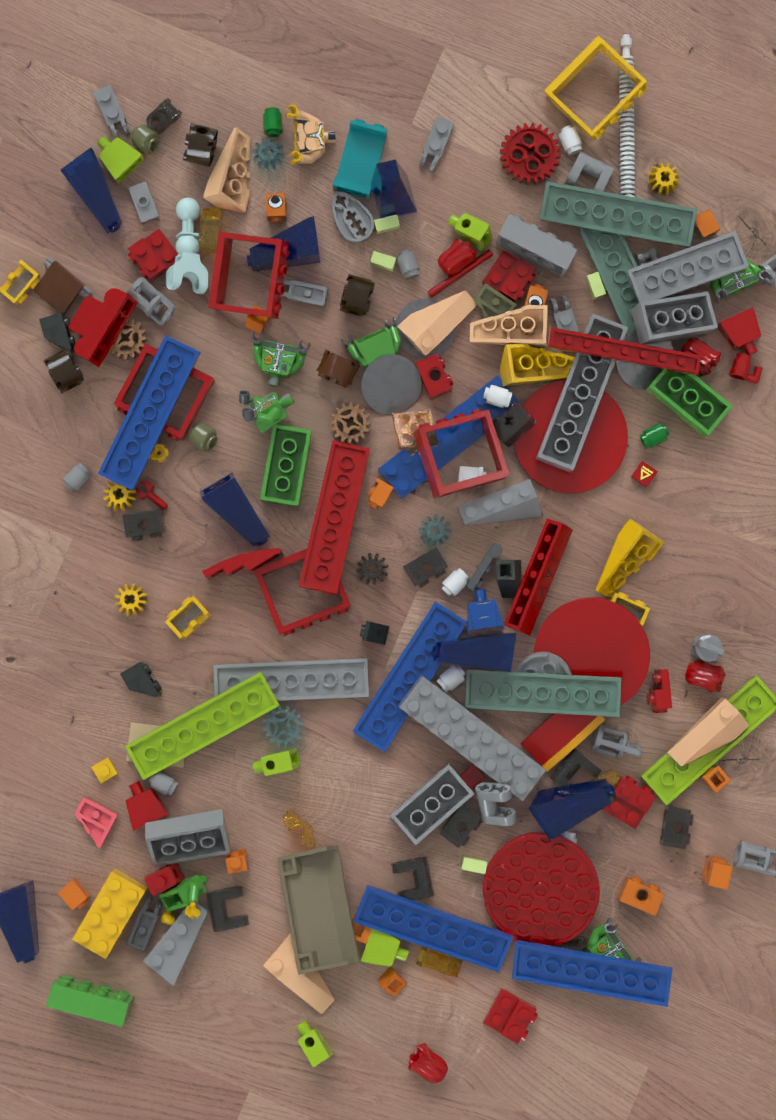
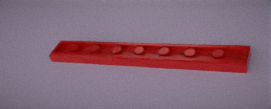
M554 327L550 328L547 344L549 348L693 375L699 374L702 355Z

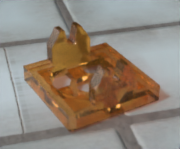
M421 410L394 413L392 419L399 450H408L411 455H414L415 452H419L415 437V442H411L405 439L402 434L409 433L414 436L410 426L421 425L419 420L433 425L431 411ZM429 433L427 438L430 447L437 446L436 433Z

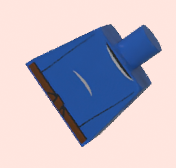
M485 589L474 591L476 602L468 603L467 635L505 629L496 600H487Z

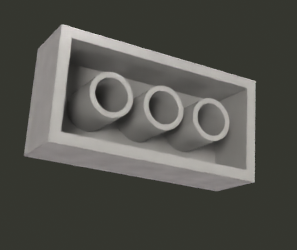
M508 215L498 234L496 244L563 278L577 252V249L574 248L575 246L570 242L558 240V237L550 232L546 234L540 231L541 228L535 224L529 225L523 222L524 220L517 215Z
M709 291L640 302L631 309L639 344L650 345L708 335L718 328Z
M447 763L392 811L390 816L411 841L417 845L471 798L474 792L450 764Z
M223 809L145 823V839L154 867L231 853L230 837Z

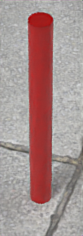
M488 249L466 265L460 272L450 275L427 291V293L432 298L492 257L493 252Z

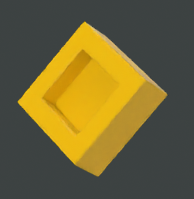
M109 757L91 767L101 784L118 774Z

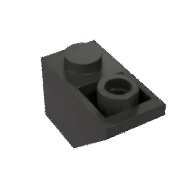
M62 313L39 319L43 335L49 342L64 350L69 349L71 353H75L73 348L75 346V339L73 335L70 336L68 330L70 324L68 317L65 318Z
M496 560V579L502 598H515L521 584V560Z
M366 621V625H361L360 636L363 637V641L386 645L389 626Z
M139 662L120 673L130 691L153 697L162 695L160 693L162 688L157 680L153 681L150 675L152 671L147 663Z

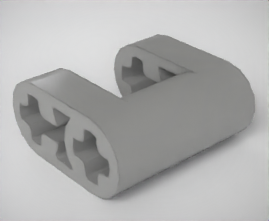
M580 152L565 184L574 186L582 171L598 179L593 190L604 191L615 168Z
M484 782L476 786L475 789L483 823L511 826L517 822L516 812L513 808L497 807L496 802H506L512 798L511 788L508 784Z

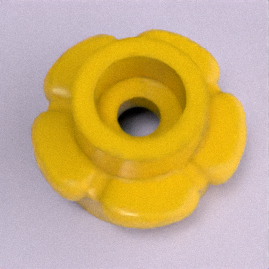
M157 444L151 454L153 461L164 462L169 451L165 448V445Z

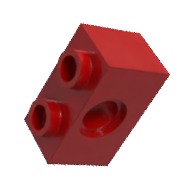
M434 354L415 363L430 400L452 390L453 382L450 375H446L443 370L446 366L442 357L438 358L437 354ZM438 372L440 379L434 381L430 378V374Z

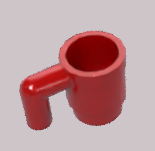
M737 353L729 376L734 379L746 380L757 384L763 368L755 366L753 375L749 374L752 357L747 354Z

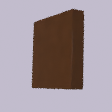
M53 261L34 289V292L57 312L65 315L85 284L59 262Z

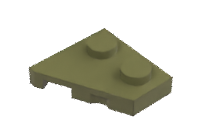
M486 283L475 298L485 318L513 311L517 305Z

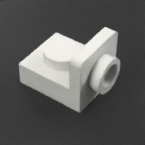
M460 466L458 482L485 475L486 472H483V467Z

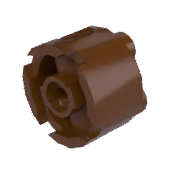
M325 349L321 363L316 371L319 372L318 376L326 380H330V378L336 379L335 384L347 388L348 385H352L353 378L360 365L355 363L353 366L354 362L331 352L330 354V351Z

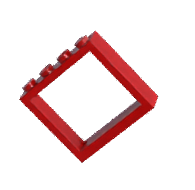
M219 231L208 308L278 319L279 311L282 309L281 297L285 290L283 283L284 276L287 274V257L290 254L288 251L289 242L281 239ZM233 240L276 245L266 311L224 305Z
M146 343L144 344L114 402V405L118 407L116 411L127 415L131 406L123 403L147 355L154 358L158 349ZM193 368L190 377L204 383L179 431L168 425L163 430L169 433L167 437L177 442L179 439L185 440L215 382L213 377Z
M477 409L467 416L464 413L458 414L453 417L454 419L448 421L447 418L437 420L436 424L433 425L424 423L419 425V428L413 432L434 499L500 481L510 476L489 410L482 411V409ZM481 419L497 471L443 486L426 434Z
M307 549L254 569L279 634H284V637L295 633V628L301 626L303 630L313 626V621L318 619L320 622L326 621L331 618V614L336 612L338 615L349 611L348 607H351L340 579L338 590L343 603L282 626L263 576L304 560Z

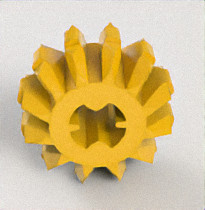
M662 162L659 163L658 167L653 166L652 172L648 174L650 178L648 185H653L651 191L657 189L658 195H661L662 191L665 195L669 194V190L674 192L676 190L675 186L680 184V181L677 180L680 174L674 173L677 168L673 167L670 169V163H667L666 167H664ZM661 177H662V178H663V177H666L667 180H664V182H663V181L661 180Z
M109 482L107 485L111 489H104L103 491L109 494L103 497L105 501L110 500L107 506L112 507L114 505L115 511L119 509V506L122 511H125V504L132 507L129 500H136L135 497L131 496V494L136 493V490H129L114 482L115 485L113 486ZM121 490V493H123L124 496L123 498L120 497V500H118L116 493H120Z
M133 583L131 589L128 584L124 585L125 591L121 588L118 589L121 596L115 595L114 598L120 599L119 602L115 603V606L122 605L119 612L122 613L126 610V615L130 616L131 610L134 615H138L137 608L140 611H144L141 603L147 604L148 602L142 600V598L147 596L146 593L140 594L143 590L142 587L136 590V584ZM128 596H135L133 599L135 600L134 604L127 603L129 601L127 599Z

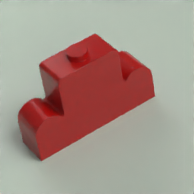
M111 288L105 293L103 303L90 296H86L68 326L73 332L83 337L75 343V353L87 362L100 367L138 301L117 288Z

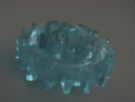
M280 705L277 711L273 709L272 714H265L268 720L262 721L266 724V727L262 728V730L268 732L265 738H272L270 740L271 744L277 741L278 747L281 743H284V746L287 747L289 741L295 744L294 738H301L298 732L304 731V729L300 728L304 721H299L302 715H295V708L289 711L288 705L285 709ZM279 713H287L285 718L275 716ZM293 718L296 722V730H294L291 726V720ZM289 719L286 724V727L288 729H283L278 734V731L280 730V725L278 723H283L284 721ZM271 722L275 725L274 733H272L270 728ZM281 734H288L291 736L286 739L279 738Z

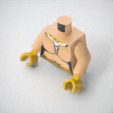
M289 105L286 108L290 109L292 113H286L285 116L287 118L294 116L295 118L292 119L295 151L288 155L289 157H294L290 164L295 165L297 162L312 164L325 153V143L336 142L335 131L324 132L322 121L309 113L298 110L295 105Z

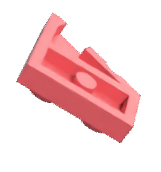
M84 796L74 815L83 824L86 832L93 838L96 846L101 848L119 814Z

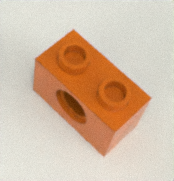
M712 856V859L706 858L701 880L707 885L728 890L733 867L727 864L728 861L724 860V858Z
M632 876L631 879L626 877L617 899L656 916L665 895L660 891L661 888L651 883L649 886L642 884L643 880ZM640 890L646 891V896L643 899L637 898V893Z

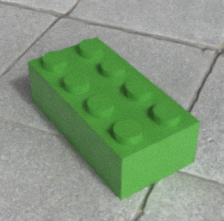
M663 369L646 389L647 392L703 438L710 435L733 407L693 374Z
M278 424L273 426L260 497L262 502L300 507L312 430Z
M69 975L59 976L52 983L46 1005L48 1008L123 1027L129 1018L134 996L130 995L128 991H113L111 987L106 985L98 987L92 985L93 983L88 980H81L79 982Z

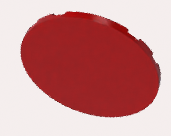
M560 380L549 383L535 391L521 407L514 425V450L523 470L542 487L558 493H583L602 485L619 468L627 449V424L616 401L604 391L574 470L570 473L536 460L535 458L566 381Z
M599 597L575 599L554 610L540 627L534 645V653L550 652L561 657L569 666L572 675L622 678L621 705L638 692L644 683L650 665L649 641L641 623L627 608Z
M532 832L509 840L493 855L484 875L483 897L491 920L500 931L511 934L513 936L512 940L558 946L577 937L590 924L599 904L600 886L595 866L589 856L576 843L554 833Z

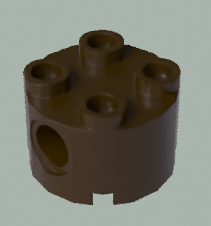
M191 123L189 134L187 133L185 138V145L188 148L185 149L183 161L210 167L214 158L213 152L217 145L218 130Z
M348 274L346 279L348 283L343 289L339 311L362 317L369 311L371 301L368 300V297L373 293L375 283L371 282L370 279Z
M69 349L62 350L43 360L45 366L49 368L48 372L61 394L82 384V381H84L79 366L74 367V358Z

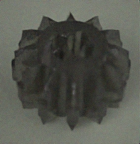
M368 553L369 560L362 556L361 559L365 563L357 562V566L363 567V569L356 570V573L364 574L359 579L363 580L367 577L365 582L367 585L370 579H373V585H376L375 578L383 582L384 580L380 574L388 575L387 572L382 571V569H387L388 565L381 566L385 558L377 561L379 558L378 553H376L374 559H372V554ZM375 564V568H378V571L369 574L367 567Z

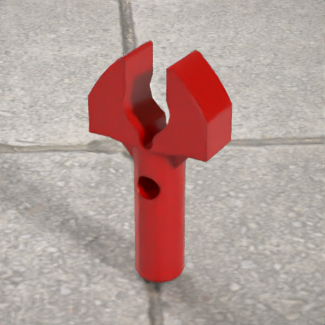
M141 481L147 487L148 493H142L136 487L137 496L141 500L149 498L162 510H165L168 504L153 492L155 486L149 481Z

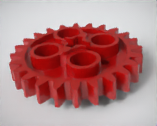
M532 122L531 127L524 123L523 129L517 125L516 132L511 129L509 132L511 136L505 135L504 138L507 142L501 143L504 149H500L499 153L504 156L500 157V161L505 162L502 168H508L506 174L513 173L512 180L518 177L520 184L523 179L526 180L527 185H529L530 180H533L535 185L538 179L543 183L545 180L544 176L550 178V171L555 173L556 168L554 166H559L560 162L556 159L561 158V154L557 153L560 151L561 146H555L559 140L552 139L554 132L547 134L548 127L541 130L542 124L535 128L534 122ZM530 138L533 142L526 144L523 139ZM545 148L548 154L542 155L539 149ZM532 151L533 155L528 156L527 153ZM514 153L521 154L522 158L517 160L514 159L512 155ZM534 163L538 168L531 170L528 165Z

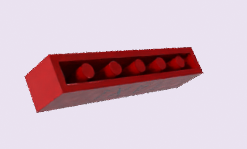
M546 519L504 623L505 626L525 635H531L573 529L561 522Z

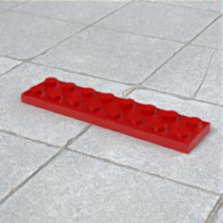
M332 440L299 587L337 595L370 448Z

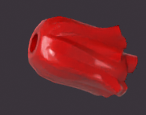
M455 239L450 248L444 251L438 258V265L441 270L447 275H454L474 261L477 252L470 248L472 244L468 240L464 242Z
M698 338L689 339L681 348V352L702 355L699 376L709 375L711 373V366L715 367L717 362L719 363L721 360V352L713 350Z
M694 661L688 664L685 680L689 684L705 688L711 693L715 690L720 692L726 673L721 666H714L704 661Z
M426 1043L417 1045L414 1055L411 1054L409 1056L408 1070L416 1072L430 1083L441 1082L448 1071L446 1062L430 1050Z

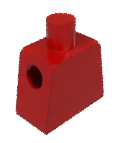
M753 307L717 324L719 331L733 350L743 347L745 353L749 356L758 352L754 341L761 337V332Z
M140 781L129 785L133 797L125 800L133 831L145 826L147 822L156 821L169 814V811L153 789L150 788L144 791Z
M173 863L145 876L144 880L152 896H155L178 884L185 876L179 864Z

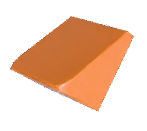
M256 305L253 307V309L264 310ZM248 315L245 326L261 333V331H264L270 318Z
M391 967L378 979L381 987L393 997L407 984Z

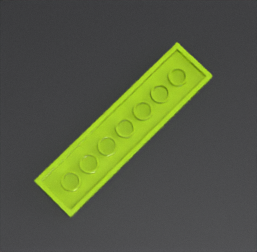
M261 671L127 744L125 748L142 779L145 780L275 709L280 704Z
M757 675L752 677L727 699L740 712L749 725L735 740L683 766H680L668 753H665L640 775L666 806L776 710V696Z

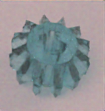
M271 137L268 138V142L261 138L262 144L256 142L255 147L257 149L252 150V154L255 155L253 160L258 162L259 168L264 165L265 170H268L269 166H272V169L275 170V163L278 165L282 164L280 159L284 158V153H282L284 150L283 146H278V140L272 143ZM268 151H271V153L267 157L265 154H267Z
M434 514L433 521L428 515L426 518L429 523L421 521V524L426 528H419V532H425L420 538L428 537L425 542L426 545L429 544L430 540H433V547H436V540L439 541L440 545H443L444 543L441 538L449 539L444 533H451V529H445L450 523H442L445 519L444 516L438 521L437 514ZM435 525L438 526V531L440 533L438 535L437 533L435 535H432V530L430 529L431 526H433V528L435 527Z

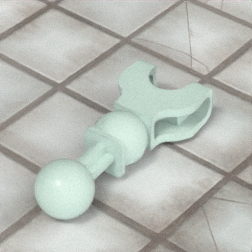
M183 198L176 206V214L182 220V232L176 235L178 240L175 247L178 255L175 257V263L166 271V285L168 289L175 290L181 285L182 277L184 276L192 282L195 293L204 294L208 288V271L201 263L200 255L197 254L200 248L199 241L197 240L199 233H193L194 221L199 217L200 206L192 198Z

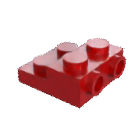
M157 229L145 239L141 238L128 248L130 260L133 264H139L141 267L139 272L145 279L149 278L151 282L163 275L175 263V257L178 255L160 229Z
M503 250L482 283H486L515 303L517 299L521 300L526 290L524 287L526 284L533 282L536 274H534L536 268L522 259L518 260Z
M654 669L655 674H652L653 685H656V689H649V694H646L647 704L651 706L653 713H666L667 709L672 708L669 670Z
M627 775L626 778L620 776L602 810L636 830L656 796L652 795L654 791L645 785L642 788L635 785L637 781Z
M501 988L483 1024L519 1044L520 1040L524 1041L529 1032L526 1029L529 1023L533 1024L538 1013H536L537 1009L534 1005Z

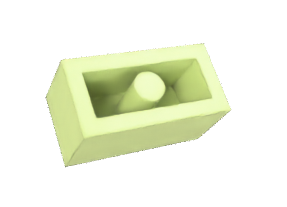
M397 215L374 220L377 234L400 229Z
M374 251L370 265L393 272L396 258Z
M599 272L587 275L586 280L593 300L604 297L606 292Z
M463 856L461 869L485 874L488 862Z

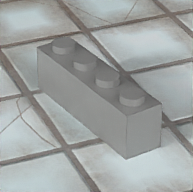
M530 479L460 505L457 508L464 526L542 517L539 502Z

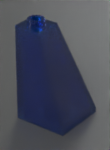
M90 147L60 171L106 233H113L121 227L120 224L123 222L101 163L94 150Z
M396 159L377 163L371 187L380 219L393 215L401 216L417 212L408 175Z
M314 216L271 237L289 242L288 251L290 254L287 257V267L320 263ZM259 243L250 248V255H247L248 267L252 266L253 272L273 269L276 245Z
M233 473L228 474L200 491L202 500L251 545L261 546L268 541L267 538L270 537L268 531Z
M498 632L436 642V646H433L432 649L433 661L511 672L516 633Z
M606 779L544 789L537 792L529 810L549 840H552L612 804L616 792L613 785L609 784Z
M33 880L0 893V927L17 963L23 961L25 964L35 959L34 956L39 953Z

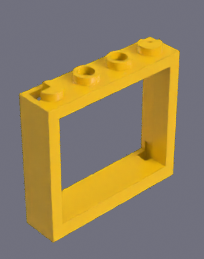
M598 35L544 90V93L564 115L587 137L594 141L596 138L600 139L605 134V129L610 124L614 125L619 120V115L623 111L626 112L633 106V101L637 97L641 98L646 93L648 86L647 80ZM601 51L637 86L591 130L556 96Z

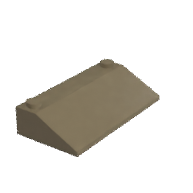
M338 845L279 857L278 863L298 975L359 963L360 960Z

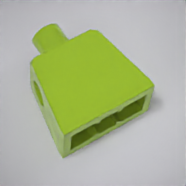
M104 136L97 143L103 150L98 156L118 185L144 161L141 153L118 137L110 142Z
M463 213L461 218L453 214L448 221V224L454 227L458 238L464 242L468 240L474 248L481 252H484L493 237L489 224L467 213Z
M297 747L264 755L261 757V761L253 762L255 774L264 772L265 776L291 771L301 766Z
M372 929L367 944H365L361 962L392 967L395 958L405 962L409 950L399 947L400 938Z
M306 1020L296 1026L302 1036L297 1041L313 1068L334 1054L317 1027L312 1030ZM310 1037L314 1039V1045L310 1044Z

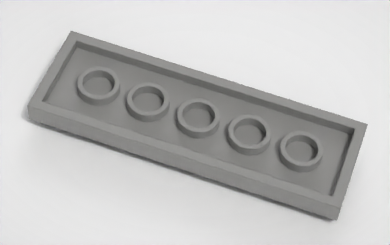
M734 231L627 270V275L639 304L640 302L673 296L747 269L749 265L737 233Z

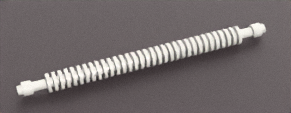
M624 34L620 39L621 57L634 68V57L630 55L632 39L629 34ZM619 68L620 103L634 89V82ZM633 101V106L628 111H623L619 115L620 195L635 197V116Z

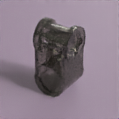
M167 98L147 116V126L161 134L181 117L182 112L177 110L171 104V100ZM153 121L160 122L158 126L154 127L151 125Z

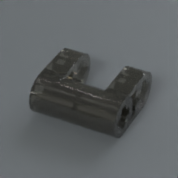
M574 748L551 775L550 779L579 801L584 793L569 782L580 767L584 768L595 778L598 777L602 770Z
M427 856L391 863L393 874L412 871L415 888L398 891L397 895L410 900L434 896Z
M242 885L206 893L213 932L249 925L248 914L228 917L225 900L244 896Z

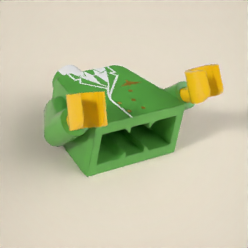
M203 874L184 878L178 884L159 894L165 906L164 909H166V912L161 916L162 923L167 926L173 925L175 917L171 915V911L186 906L188 907L185 910V914L193 920L194 917L198 918L201 911L195 906L198 904L199 897L206 892L204 886L208 881Z

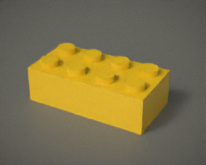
M115 868L110 873L72 940L106 959L112 952L148 887Z

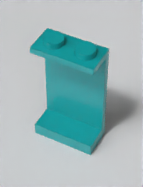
M350 119V129L336 178H334L333 190L370 199L387 137V129L380 124H366L361 119H355V121Z

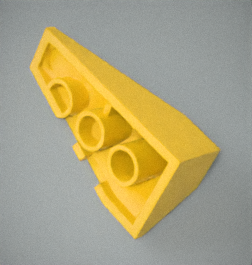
M524 343L505 345L500 365L502 386H520L566 379L574 357L558 352H549L543 348L531 347Z
M629 519L616 538L595 590L609 598L626 583V578L634 572L636 574L640 570V565L646 560L648 562L652 560L665 542L639 523Z

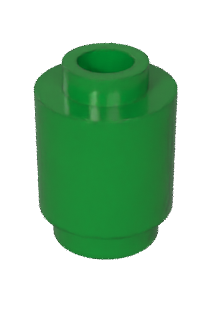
M266 108L263 114L264 134L271 138L278 137L283 132L282 114L278 108Z
M658 423L644 430L639 437L646 449L649 447L653 448L668 440L669 431L665 425Z

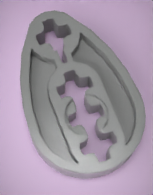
M337 192L332 198V211L335 224L341 236L346 241L354 244L367 241L374 231L372 214L353 196L344 192ZM339 197H340L341 199H344V198H345V200H344L345 208H344V206L341 205L340 203H339V204H336V203L338 202V199H337V198H339ZM348 213L351 215L355 214V221L361 222L359 224L362 231L366 230L364 237L362 235L357 236L358 229L356 227L352 228L353 221L351 219L347 220Z

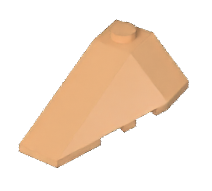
M237 127L233 129L211 173L203 198L218 208L245 213L250 197V189H247V179L250 178V172L247 171V161L250 160V137Z
M464 290L424 309L411 313L397 328L421 355L426 356L478 304Z
M527 305L520 309L470 323L469 342L494 345L524 343L531 347L547 348L548 305Z
M720 698L667 753L680 766H683L735 740L749 725L740 712L726 698Z
M290 933L265 960L263 966L320 1014H323L335 999L319 971L298 975Z

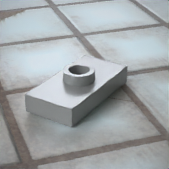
M146 181L128 187L142 224L160 218Z

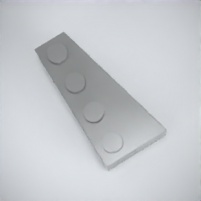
M199 899L195 907L201 911L198 918L194 917L192 920L185 914L184 910L143 961L173 986L177 982L210 910Z

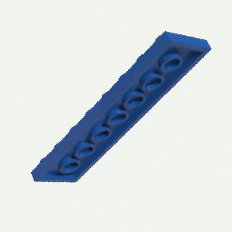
M165 335L98 472L99 475L134 491L201 354L200 351Z
M497 375L444 418H447L448 421L454 419L453 417L458 414L464 413L467 416L477 409H482V411L489 410L495 427L518 409L521 403L513 393L508 407L503 406L501 408L485 403L486 399L483 396L486 387L490 388L491 385L508 389V392H511L508 387L502 386V380ZM481 419L426 434L438 470L485 434ZM416 440L378 468L388 483L394 487V490L401 499L428 479Z
M435 601L352 732L385 752L409 715L398 707V704L420 675L429 681L432 679L466 626L467 621Z
M366 885L353 918L354 923L496 972L500 971L513 939L511 934L370 885Z
M517 940L515 943L512 979L668 1007L673 967Z

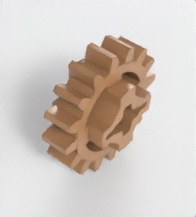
M132 319L130 323L127 320L124 327L130 328L128 330H121L117 341L111 347L113 348L111 353L113 355L117 353V358L119 359L124 356L125 360H128L129 356L135 359V354H140V349L144 346L143 342L148 341L147 337L143 336L146 334V331L140 330L142 325L140 323L136 325V321ZM139 335V341L136 344L135 338ZM123 337H129L130 341H124ZM125 348L132 349L130 351H123Z
M350 402L349 407H346L343 403L341 410L337 407L335 408L337 414H331V417L334 418V420L329 421L330 425H334L331 428V432H337L335 438L342 437L341 442H344L346 439L349 444H351L352 440L359 443L358 438L365 439L363 433H369L370 431L366 428V426L371 425V422L366 421L370 418V415H364L366 409L360 410L359 404L353 407L352 402ZM351 411V413L346 416L341 415L344 412ZM358 414L362 417L363 424L358 422ZM351 419H353V423L355 425H351L350 428L347 427V423L345 421H350ZM337 422L343 425V432L339 430ZM353 431L359 432L355 435L349 436L350 433Z

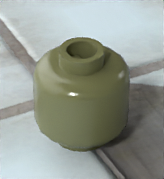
M144 124L134 128L131 141L143 153H150L159 147L160 137L155 130Z
M204 423L192 426L188 433L190 435V444L201 451L213 449L218 440L216 431Z

